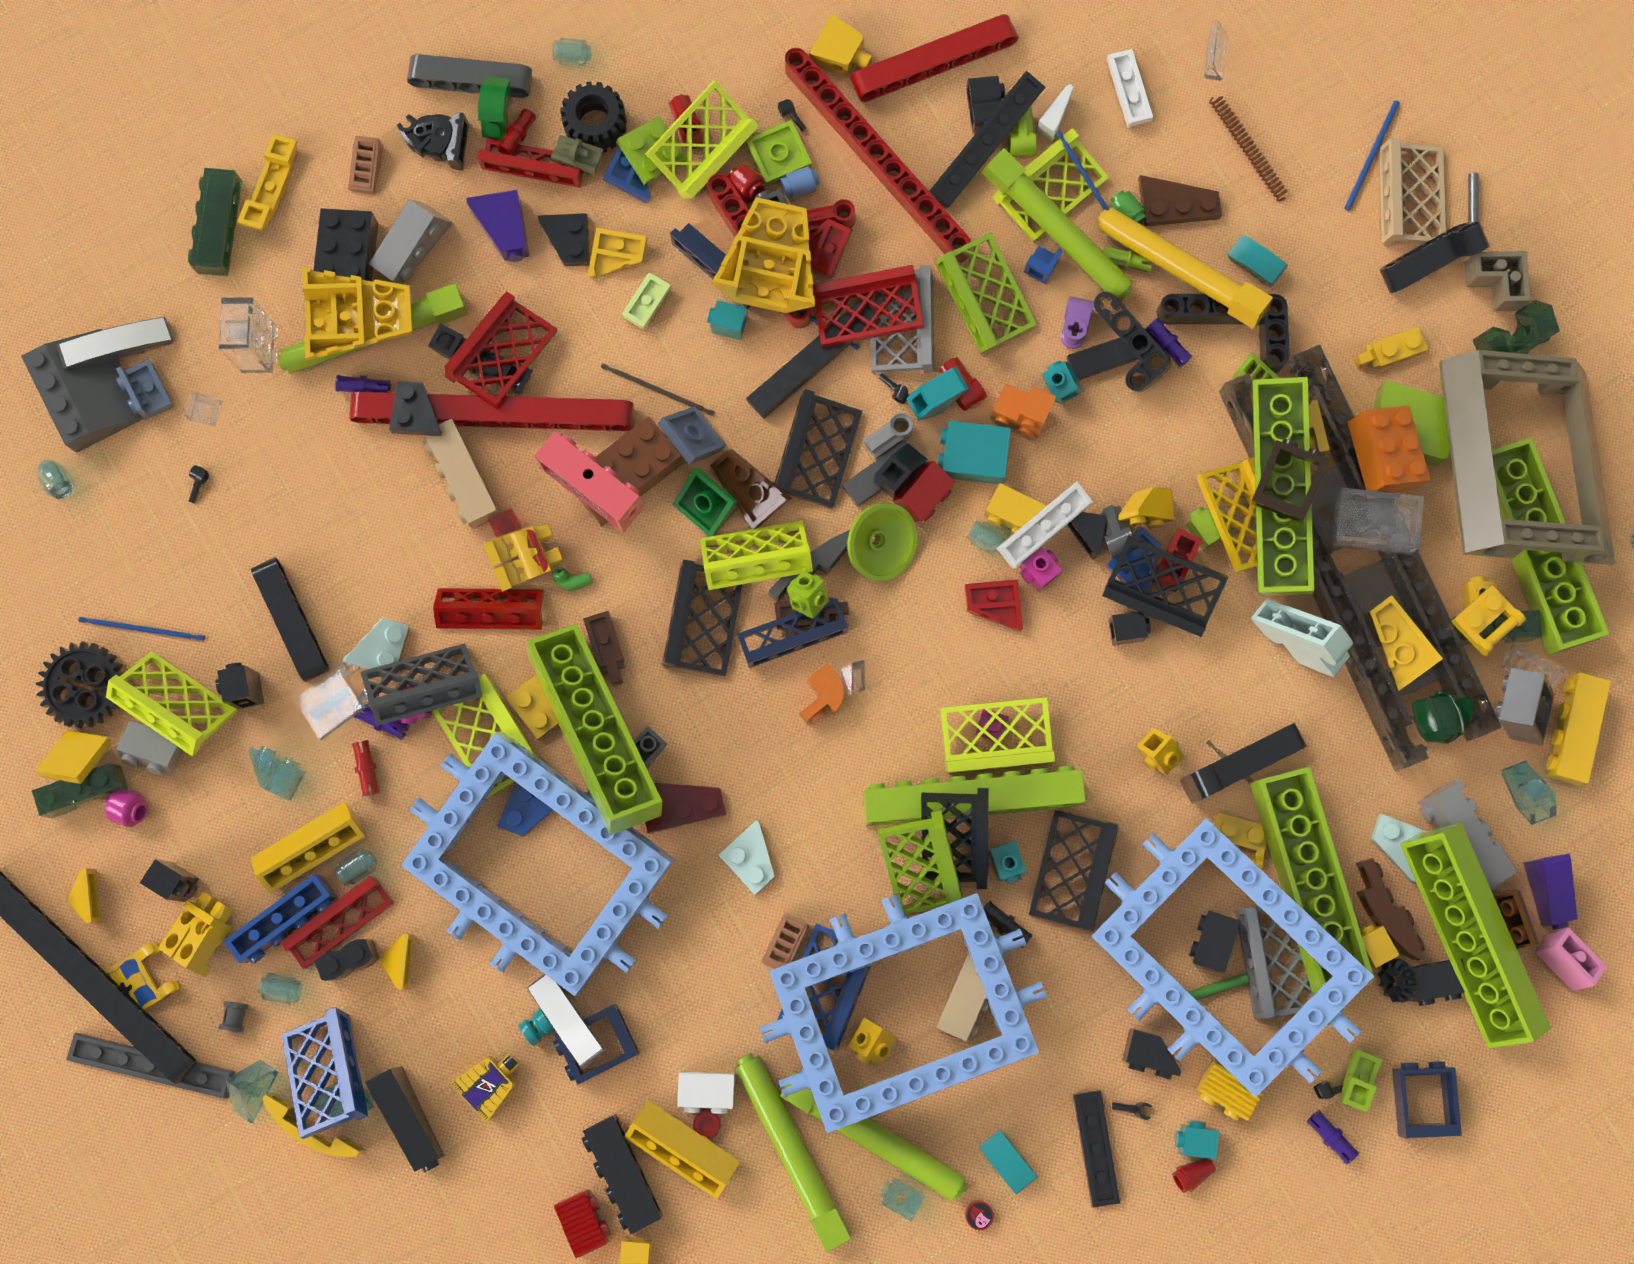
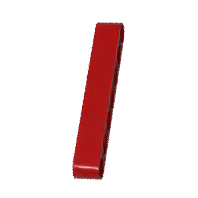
M1002 14L859 69L850 76V80L860 102H868L1010 47L1018 41L1019 37L1009 15Z
M717 173L708 180L709 197L735 237L749 209L730 179L722 173ZM718 186L726 188L722 192L714 191V188ZM732 206L737 207L739 209L735 213H730L727 211V209ZM811 307L801 309L806 312L803 317H796L793 315V312L783 314L793 327L801 329L806 327L811 321Z

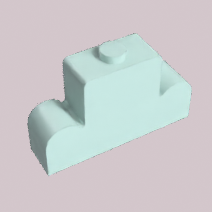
M1266 599L1251 617L1255 625L1268 639L1277 644L1283 643L1301 665L1334 677L1350 657L1347 651L1353 645V641L1339 624L1270 599Z

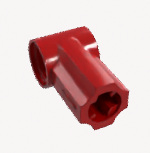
M681 94L675 96L669 102V107L675 121L692 104L689 95ZM694 111L692 113V125H701ZM678 128L682 143L687 144L686 128ZM692 128V131H696L692 135V144H703L702 128Z
M841 199L836 201L834 205L807 210L809 234L814 233L827 219L852 228L856 223L853 203L847 199ZM841 212L850 213V215L846 218H841L838 216Z
M955 357L946 361L939 368V372L942 374L953 367H957L969 389L956 400V403L965 412L987 398V395L980 382L976 378L973 379L959 358Z

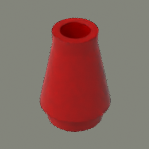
M1204 1158L1177 1167V1171L1173 1172L1172 1176L1181 1192H1193L1211 1174L1216 1172V1168L1210 1158Z

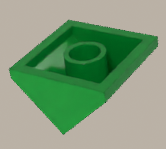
M698 467L694 468L672 504L709 537L714 536L738 510L737 500Z

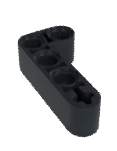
M1479 221L1462 223L1381 267L1380 273L1389 293L1398 292L1461 256H1471L1487 249L1490 244Z
M1102 292L1095 298L1094 308L1140 360L1126 374L1125 381L1131 390L1143 392L1170 369L1171 358L1118 297L1110 292ZM1104 299L1113 300L1110 304L1118 313L1113 315L1106 308L1102 310L1104 307L1102 301ZM1122 317H1129L1131 321L1130 327L1124 331L1119 330L1118 321ZM1139 336H1145L1148 340V344L1143 350H1137L1135 347V340ZM1157 355H1162L1165 359V364L1161 369L1156 370L1152 366V359ZM1136 373H1142L1145 376V382L1140 387H1135L1132 383V378Z

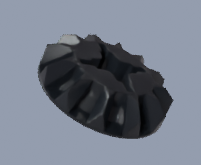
M1392 959L1381 965V971L1377 975L1381 981L1378 986L1384 990L1383 996L1390 997L1392 1002L1404 1003L1411 1000L1416 994L1418 985L1417 977L1412 967L1401 959ZM1400 975L1397 981L1398 986L1394 987L1393 983L1395 980L1393 977Z

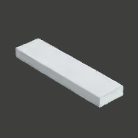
M1078 482L1073 483L996 549L1012 569L1016 568L1091 505L1093 500Z

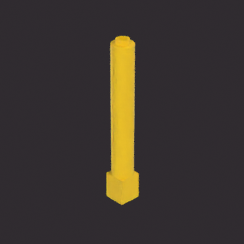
M1113 207L1108 211L1106 209L1103 210L1097 220V223L1100 224L1098 230L1229 308L1227 314L1252 329L1257 326L1268 311L1273 297L1252 284L1245 282L1244 285H1241Z

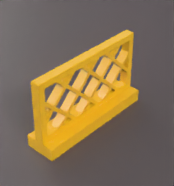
M1251 457L1243 462L1204 472L1196 476L1235 573L1257 567V560L1254 561L1255 558L1257 559L1256 532L1247 528L1250 519L1256 522V506L1251 505L1255 494L1254 457ZM1235 471L1239 485L1228 480L1230 472ZM1208 478H1213L1220 482L1218 491L1210 488ZM1225 486L1236 492L1233 500L1222 495ZM1240 495L1246 498L1249 505L1248 509L1238 504ZM1219 501L1230 506L1228 515L1220 512L1218 507ZM1235 510L1245 515L1243 525L1232 519ZM1229 525L1240 531L1237 540L1230 536L1228 532ZM1245 534L1255 539L1253 549L1242 543ZM1239 549L1250 555L1246 564H1241L1238 556Z

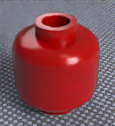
M743 164L735 167L728 174V178L744 203L753 202L757 194L765 191L764 177L750 165Z

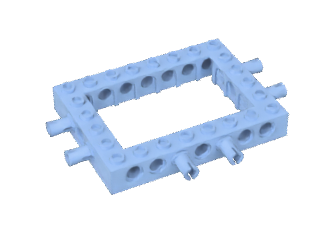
M504 732L494 733L471 767L466 766L455 758L453 754H449L444 759L447 762H442L440 767L457 778L459 784L440 811L435 810L423 801L422 798H418L413 803L415 807L411 806L409 812L415 814L427 823L428 826L401 865L459 909L460 913L451 926L448 927L447 932L450 935L455 933L453 937L461 940L472 922H477L503 943L501 949L493 960L490 961V965L493 968L497 965L496 970L504 973L515 955L519 954L574 996L583 991L606 959L627 973L637 959L617 946L618 940L635 916L641 915L656 926L657 929L664 923L663 921L666 920L668 914L649 902V897L676 859L633 827L610 835L590 795ZM505 774L632 868L572 953L566 949L567 946L565 944L560 945L545 934V929L542 927L537 928L525 919L521 911L516 912L505 904L501 896L493 895L480 885L482 882L478 879L473 880L459 869L460 866L458 864H452L442 856L443 853L450 852L456 846L455 841L460 837L464 828L471 825L472 821L470 820L479 807L485 805L488 801L486 798L492 792L496 783L502 781Z
M1207 818L1175 850L1169 849L1153 833L1149 839L1157 846L1154 847L1148 840L1142 846L1160 861V866L1137 889H1132L1117 872L1111 878L1118 883V886L1110 879L1104 883L1122 900V905L1091 936L1143 987L1142 990L1144 992L1127 1010L1133 1014L1141 1007L1134 1015L1138 1021H1141L1155 1004H1161L1184 1027L1183 1030L1185 1032L1167 1048L1173 1055L1179 1047H1182L1175 1055L1176 1059L1181 1062L1196 1044H1202L1255 1097L1287 1065H1292L1310 1084L1315 1080V1077L1307 1069L1309 1068L1316 1076L1322 1070L1303 1054V1049L1326 1025H1332L1348 1043L1352 1042L1355 1038L1346 1030L1347 1028L1356 1036L1359 1035L1362 1030L1342 1013L1344 1011L1343 1008L1374 976ZM1207 857L1239 889L1246 893L1260 909L1266 912L1280 928L1285 930L1301 948L1305 949L1321 967L1333 976L1320 987L1306 1004L1300 1007L1301 1009L1281 1027L1267 1044L1265 1043L1255 1056L1233 1037L1201 1003L1193 998L1161 964L1154 960L1131 937L1162 906L1163 902L1200 867Z
M978 893L912 918L905 917L898 894L892 895L891 900L894 908H892L888 897L881 900L890 920L888 927L857 938V936H853L847 914L839 915L842 927H840L837 917L830 919L839 942L837 946L769 971L784 1015H782L783 1018L759 1026L762 1034L773 1030V1032L762 1037L766 1044L787 1034L792 1036L803 1065L801 1073L778 1080L779 1085L782 1088L792 1084L791 1087L782 1090L784 1098L806 1088L812 1090L827 1133L1039 1053L1023 1009L1025 1005L1047 998L1045 990L1033 994V992L1044 987L1041 981L1020 990L1014 989L1002 956H1004L1003 953L1026 946L1025 939L1021 938L1012 941L1022 937L1023 934L1020 929L998 938L996 935L994 936ZM962 929L964 944L966 948L968 947L972 962L975 964L974 970L976 974H979L982 981L985 998L988 1000L995 1018L996 1027L1002 1033V1036L843 1095L805 988L812 985H821V982L838 975L845 976L847 972L856 971L865 967V965L869 967L880 959L892 955L893 957L898 956L900 952L912 950L917 946L922 947L925 943L942 936L945 938L949 937L951 933Z

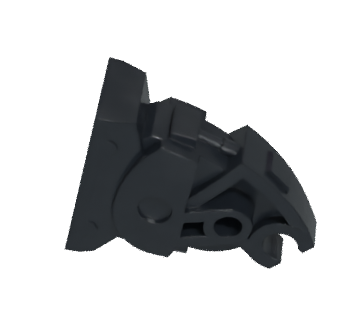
M456 113L452 118L442 114L426 115L417 120L408 114L406 119L411 123L410 127L404 128L401 123L397 124L407 146L422 158L425 155H429L435 161H448L452 169L463 171L469 122L464 113Z

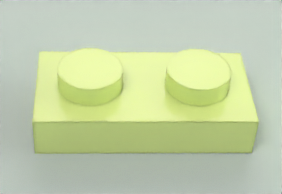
M649 272L623 311L622 317L645 330L672 289L671 285Z

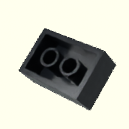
M320 208L313 271L324 273V270L335 272L339 276L351 277L353 275L361 277L362 280L372 281L374 268L369 263L375 255L378 221L372 211Z

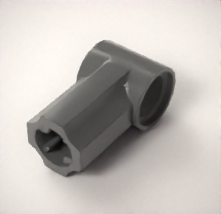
M1111 505L1105 507L1099 515L1106 516L1104 530L1107 536L1104 537L1112 557L1115 558L1120 555L1128 535L1132 537L1134 535L1131 528L1128 527L1127 521L1119 520L1118 515L1122 511L1121 507ZM1130 544L1127 553L1138 549V547Z

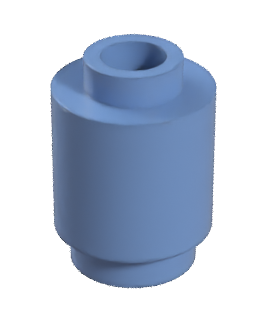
M809 166L787 173L785 177L780 178L786 198L792 197L794 199L816 191V185L820 184L816 171H811Z

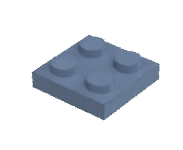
M695 406L663 417L658 423L665 436L673 443L681 456L689 464L719 453L726 446Z

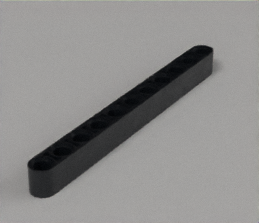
M0 871V917L166 1078L174 1084H178L198 1063L197 1060Z

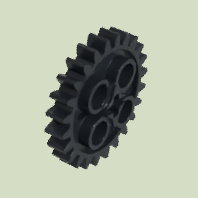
M81 641L79 647L77 644L70 643L69 651L64 647H59L61 655L58 656L51 653L50 656L53 662H43L44 666L48 668L47 671L38 672L40 676L44 677V681L36 683V685L43 687V690L36 695L45 698L40 703V706L44 708L49 707L46 714L49 716L55 715V722L62 723L64 721V725L68 727L74 724L75 727L82 729L84 723L88 727H93L94 719L99 723H104L103 714L112 717L113 714L110 708H120L106 698L108 680L115 675L120 677L124 674L118 672L123 665L119 662H114L117 658L116 655L108 654L109 650L104 647L99 649V645L92 643L90 647L84 641ZM77 663L76 672L70 675L69 669L71 665ZM102 670V678L95 682L96 672ZM64 677L77 682L87 683L103 688L104 691L99 693L60 682V678ZM68 688L67 698L61 700V692ZM93 695V704L90 707H86L87 698Z

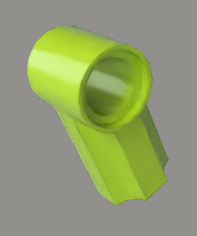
M1029 107L1010 131L1011 133H1009L1008 151L1012 156H1035L1036 134L1033 133L1032 107Z

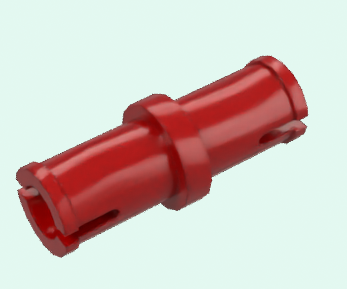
M523 108L516 121L508 126L507 134L497 146V150L501 154L512 155L519 142L524 141L527 136V130L536 120V115L531 110Z
M369 740L361 741L363 752L360 750L359 742L352 743L351 745L357 765L354 769L355 773L359 774L362 796L370 795L368 784L371 785L372 794L380 793V790L378 789L374 770L377 769V766L372 761Z

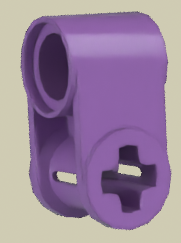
M1069 296L1061 341L1065 347L1077 349L1083 344L1088 324H1090L1094 301ZM1072 331L1077 332L1076 336L1072 335Z

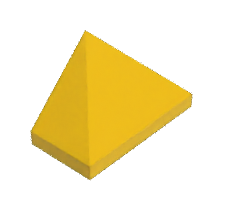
M83 868L80 869L66 902L85 923L89 924L101 923L96 869Z
M402 934L379 959L395 987L400 990L408 989L413 934Z

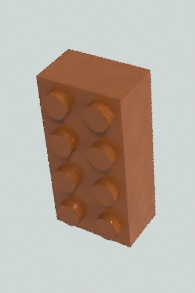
M650 416L596 456V462L602 468L608 466L617 473V479L621 483L629 482L639 491L638 495L640 497L683 464L681 454ZM582 502L601 527L608 522Z

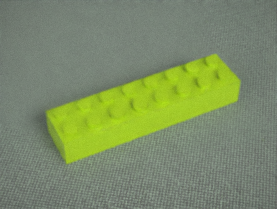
M1308 377L1255 379L1252 382L1255 491L1276 440L1282 442L1283 439H1288L1298 443V448L1309 451ZM1280 452L1263 493L1302 507L1311 485L1310 462ZM1312 503L1303 524L1256 506L1258 596L1313 594Z
M1527 438L1492 449L1501 519L1566 524L1533 438ZM1523 550L1516 557L1510 558L1548 656L1610 635L1582 563L1563 562L1561 552Z
M578 624L528 640V659L609 834L613 835L661 816L662 799Z
M1062 766L1050 773L1047 772V768L1031 770L1028 775H1020V771H1009L996 778H993V773L979 774L975 777V780H966V776L950 777L948 782L939 783V778L923 780L921 785H912V781L896 782L895 787L885 788V783L871 784L868 790L863 792L865 824L868 827L921 821L922 792L977 794L978 788H989V815L1079 807L1086 802L1082 770H1074V766ZM927 802V806L933 811H938L944 807L940 803ZM959 803L955 807L964 813L971 808V804ZM950 811L943 815L944 819L957 818Z
M1310 767L1250 783L1281 889L1373 975ZM1298 945L1312 994H1315L1333 976L1321 967L1305 949Z
M1462 822L1419 833L1401 843L1400 846L1453 969L1465 991L1464 994L1488 1049L1535 1042L1551 1030V1027Z

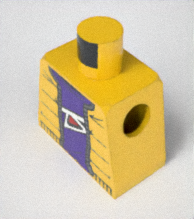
M510 1052L499 1063L494 1057L489 1056L450 1084L487 1122L495 1116L517 1086V1082L510 1074L521 1064Z

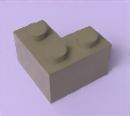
M1527 251L1479 252L1472 255L1465 262L1467 287H1492L1494 311H1520L1531 301Z

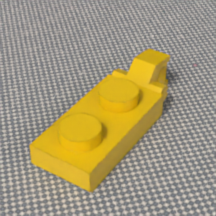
M1418 326L1371 343L1365 347L1366 352L1357 355L1354 362L1357 369L1372 364L1373 369H1381L1423 354L1428 350V347Z

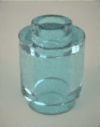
M561 38L560 40H555L553 44V59L559 61L560 64L585 66L586 61L591 59V46L587 45V41L582 39Z
M977 520L971 528L967 539L972 541V545L994 556L996 552L999 553L996 548L1006 540L1004 539L1006 533L985 521L981 523Z
M360 848L341 860L339 866L335 867L334 870L339 880L345 886L349 884L354 885L376 871L375 864L378 862L370 850L365 851L363 848Z
M268 973L266 978H261L258 993L262 994V1000L289 1005L291 1002H298L301 995L302 982L297 981L295 977Z

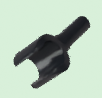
M786 99L778 103L780 115L783 117L790 114L791 119H793L799 129L804 131L806 126L797 116L793 102Z
M882 373L879 379L895 391L892 399L900 404H905L906 398L909 397L907 387L902 384L897 385Z
M194 465L189 472V477L194 479L195 482L188 502L194 504L201 485L209 479L208 471L197 465Z
M1324 1081L1313 1088L1319 1099H1330L1336 1094L1342 1093L1343 1085L1331 1088L1329 1082Z
M1112 1102V1109L1134 1113L1136 1117L1144 1120L1151 1118L1141 1114L1142 1107H1152L1148 1103L1138 1102L1135 1105Z

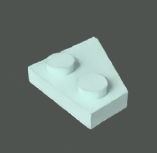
M381 618L372 627V630L358 642L359 644L343 658L342 662L365 669H372L399 661L409 626Z
M1379 814L1370 840L1378 849L1385 852L1386 857L1393 865L1398 866L1406 875L1405 878L1408 881L1416 882L1400 844L1426 831L1384 814Z
M757 820L719 854V857L754 895L775 877L761 827Z

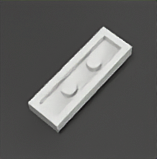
M1129 49L1109 54L1107 62L1127 128L1152 122V111L1133 50Z

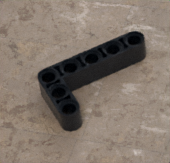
M1168 294L1162 299L1157 309V317L1164 324L1246 325L1227 313L1219 312L1216 308L1218 305L1225 307L1227 312L1229 308L1206 294ZM1268 294L1273 297L1270 306L1276 307L1278 313H1272L1268 309L1257 324L1259 325L1260 360L1274 373H1277L1284 367L1290 356L1288 305L1283 296ZM1170 305L1174 307L1176 312H1168L1165 306ZM1190 306H1198L1201 309V313H1195ZM1269 330L1276 331L1279 338L1272 337L1269 334ZM1270 355H1276L1280 359V363L1273 362L1270 359Z
M1293 723L1179 781L1191 804L1304 749L1307 747V744L1298 727Z

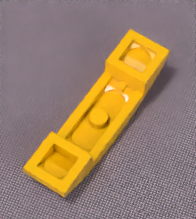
M272 134L264 153L265 165L251 200H246L237 221L239 225L261 231L267 227L282 200L296 155L297 140Z
M274 1093L264 1095L262 1099L264 1105L275 1122L288 1135L308 1148L339 1157H357L365 1151L363 1147L343 1135L336 1137L333 1142L318 1133L305 1139L300 1138L297 1121L290 1117L294 1111V1105Z

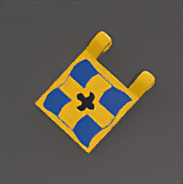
M157 943L144 945L132 955L105 970L144 1010L181 989L177 980L168 981L158 988L148 971L144 960L160 952Z

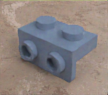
M149 359L127 370H124L121 366L116 368L120 376L116 380L122 391L128 392L131 399L127 400L134 414L139 413L147 420L174 406L153 363Z

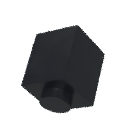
M1142 612L1112 615L1108 620L1112 646L1142 642L1151 633L1149 618H1145Z

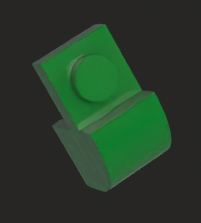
M484 77L478 101V120L481 121L482 137L503 139L507 134L508 109L511 104L510 79Z

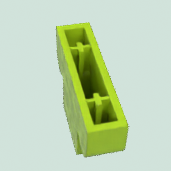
M1386 380L1378 388L1373 409L1410 406L1425 462L1438 466L1448 457L1450 450L1444 397Z

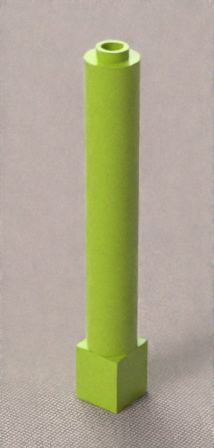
M1003 148L981 173L1002 194L1006 192L1105 292H1110L1123 300L1133 290L1130 287L1133 282L1024 173L1026 169Z
M456 283L426 293L427 298L411 303L412 331L435 322L444 324L468 315ZM303 341L280 349L281 355L277 357L282 370H288L292 374L373 344L305 361V342Z
M752 1053L737 1060L739 1066L735 1067V1070L811 1219V1223L825 1251L828 1252L849 1241L851 1235L836 1205H834L760 1056L753 1057Z
M792 1084L785 1086L783 1089L791 1087ZM806 1088L785 1098L781 1092L780 1097L822 1121L812 1090ZM871 1118L837 1130L950 1201L955 1197L960 1199L967 1187V1184L964 1183L965 1176Z

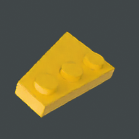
M1393 595L1370 611L1398 691H1401L1443 660V657Z

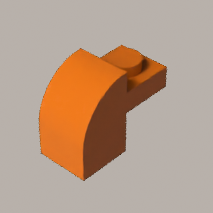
M827 662L807 679V684L816 693L818 698L800 712V717L806 724L810 721L818 722L827 714L825 712L826 708L835 715L843 703L844 687L842 680Z

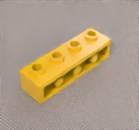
M1581 672L1573 674L1565 680L1563 686V693H1565L1564 702L1560 705L1557 717L1560 719L1559 725L1552 736L1554 748L1546 763V769L1548 770L1547 778L1576 786L1589 784L1610 688V680Z
M344 801L251 857L255 877L269 893L274 892L365 837L359 818L347 802Z
M649 1100L645 1103L624 1138L715 1199H718L741 1162L733 1157L731 1153L724 1151L707 1137L700 1135L683 1121L676 1119L664 1111L662 1107L655 1105Z

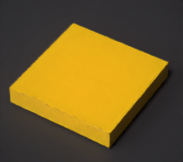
M66 730L35 771L40 777L81 784L112 743L108 737Z

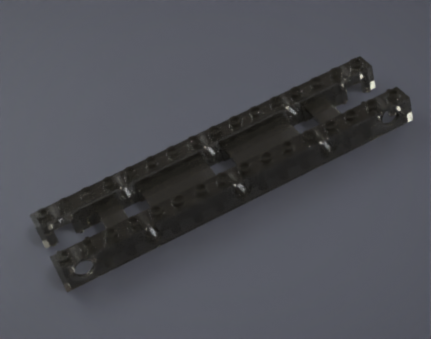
M1319 344L1297 353L1289 362L1291 367L1290 373L1291 375L1294 374L1295 377H1308V402L1310 404L1312 401H1318L1330 452L1337 465L1324 471L1312 500L1313 596L1323 618L1341 625L1353 641V645L1347 651L1350 657L1345 662V665L1396 772L1429 759L1426 750H1428L1427 746L1424 747L1423 744L1415 746L1407 735L1406 726L1413 724L1411 721L1413 717L1412 715L1409 716L1400 696L1439 681L1446 693L1455 694L1459 698L1468 696L1474 703L1475 714L1466 729L1467 732L1464 734L1467 741L1498 730L1502 726L1496 717V713L1391 493L1367 495L1347 423L1354 418V415L1321 345ZM1321 367H1322V369H1323L1324 372H1325L1327 381L1325 380V378H1324V376H1323V374H1322ZM1247 373L1225 382L1219 390V394L1249 458L1254 457L1253 403L1251 400L1253 380L1250 374ZM1315 474L1311 476V483L1313 481ZM1371 537L1381 560L1346 575H1343L1342 572L1339 573L1331 554L1334 551ZM1391 595H1393L1443 657L1442 661L1401 691L1397 689L1392 671L1389 672L1388 669H1384L1376 652L1382 646L1370 614L1372 609ZM1478 699L1482 703L1485 713L1482 711Z

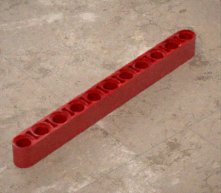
M798 47L789 49L785 54V73L938 248L946 254L955 250L953 249L954 245L964 246L970 243L969 236L809 55ZM797 61L800 62L801 65L793 66L791 65V63ZM813 79L816 80L817 83L808 84L807 81ZM829 97L834 101L827 103L823 99ZM848 116L850 119L842 121L839 117ZM863 134L866 138L857 139L855 135ZM874 152L881 153L883 156L880 158H875L871 156V154ZM893 170L898 172L899 175L890 176L887 172ZM912 189L915 191V194L907 195L903 191ZM923 207H927L932 212L929 214H924L920 211V209ZM945 226L948 231L942 233L936 227ZM962 253L955 256L958 263H962L968 258L967 255Z
M351 393L349 420L364 424H390L395 393ZM428 394L438 425L452 418L456 426L596 431H630L633 427L634 403L628 400L506 396L496 408L478 395Z

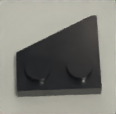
M587 213L538 216L541 227L544 229L564 267L590 265Z
M397 381L389 428L392 434L442 436L441 428L438 425L433 406L430 403L429 395L423 383Z

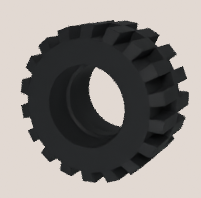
M586 82L587 86L584 87L579 84L576 86V91L570 90L567 93L568 98H564L562 101L563 107H561L560 113L566 136L574 140L576 138L581 139L583 143L601 148L605 153L607 152V147L615 148L618 138L623 136L622 133H626L627 119L623 101L620 100V95L617 91L613 92L612 87L609 85L604 88L601 82H597L596 85H592V82ZM593 110H600L608 115L602 123L595 126L585 125L580 122L587 112Z

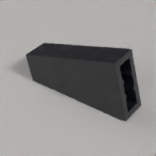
M403 1067L391 1068L366 1081L365 1083L414 1172L422 1168L425 1173L439 1166L438 1159L445 1155Z

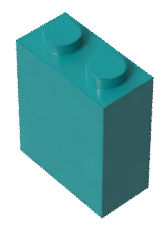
M948 420L947 429L942 428L940 444H945L944 454L939 453L937 464L952 479L1003 484L1006 475L1011 428Z

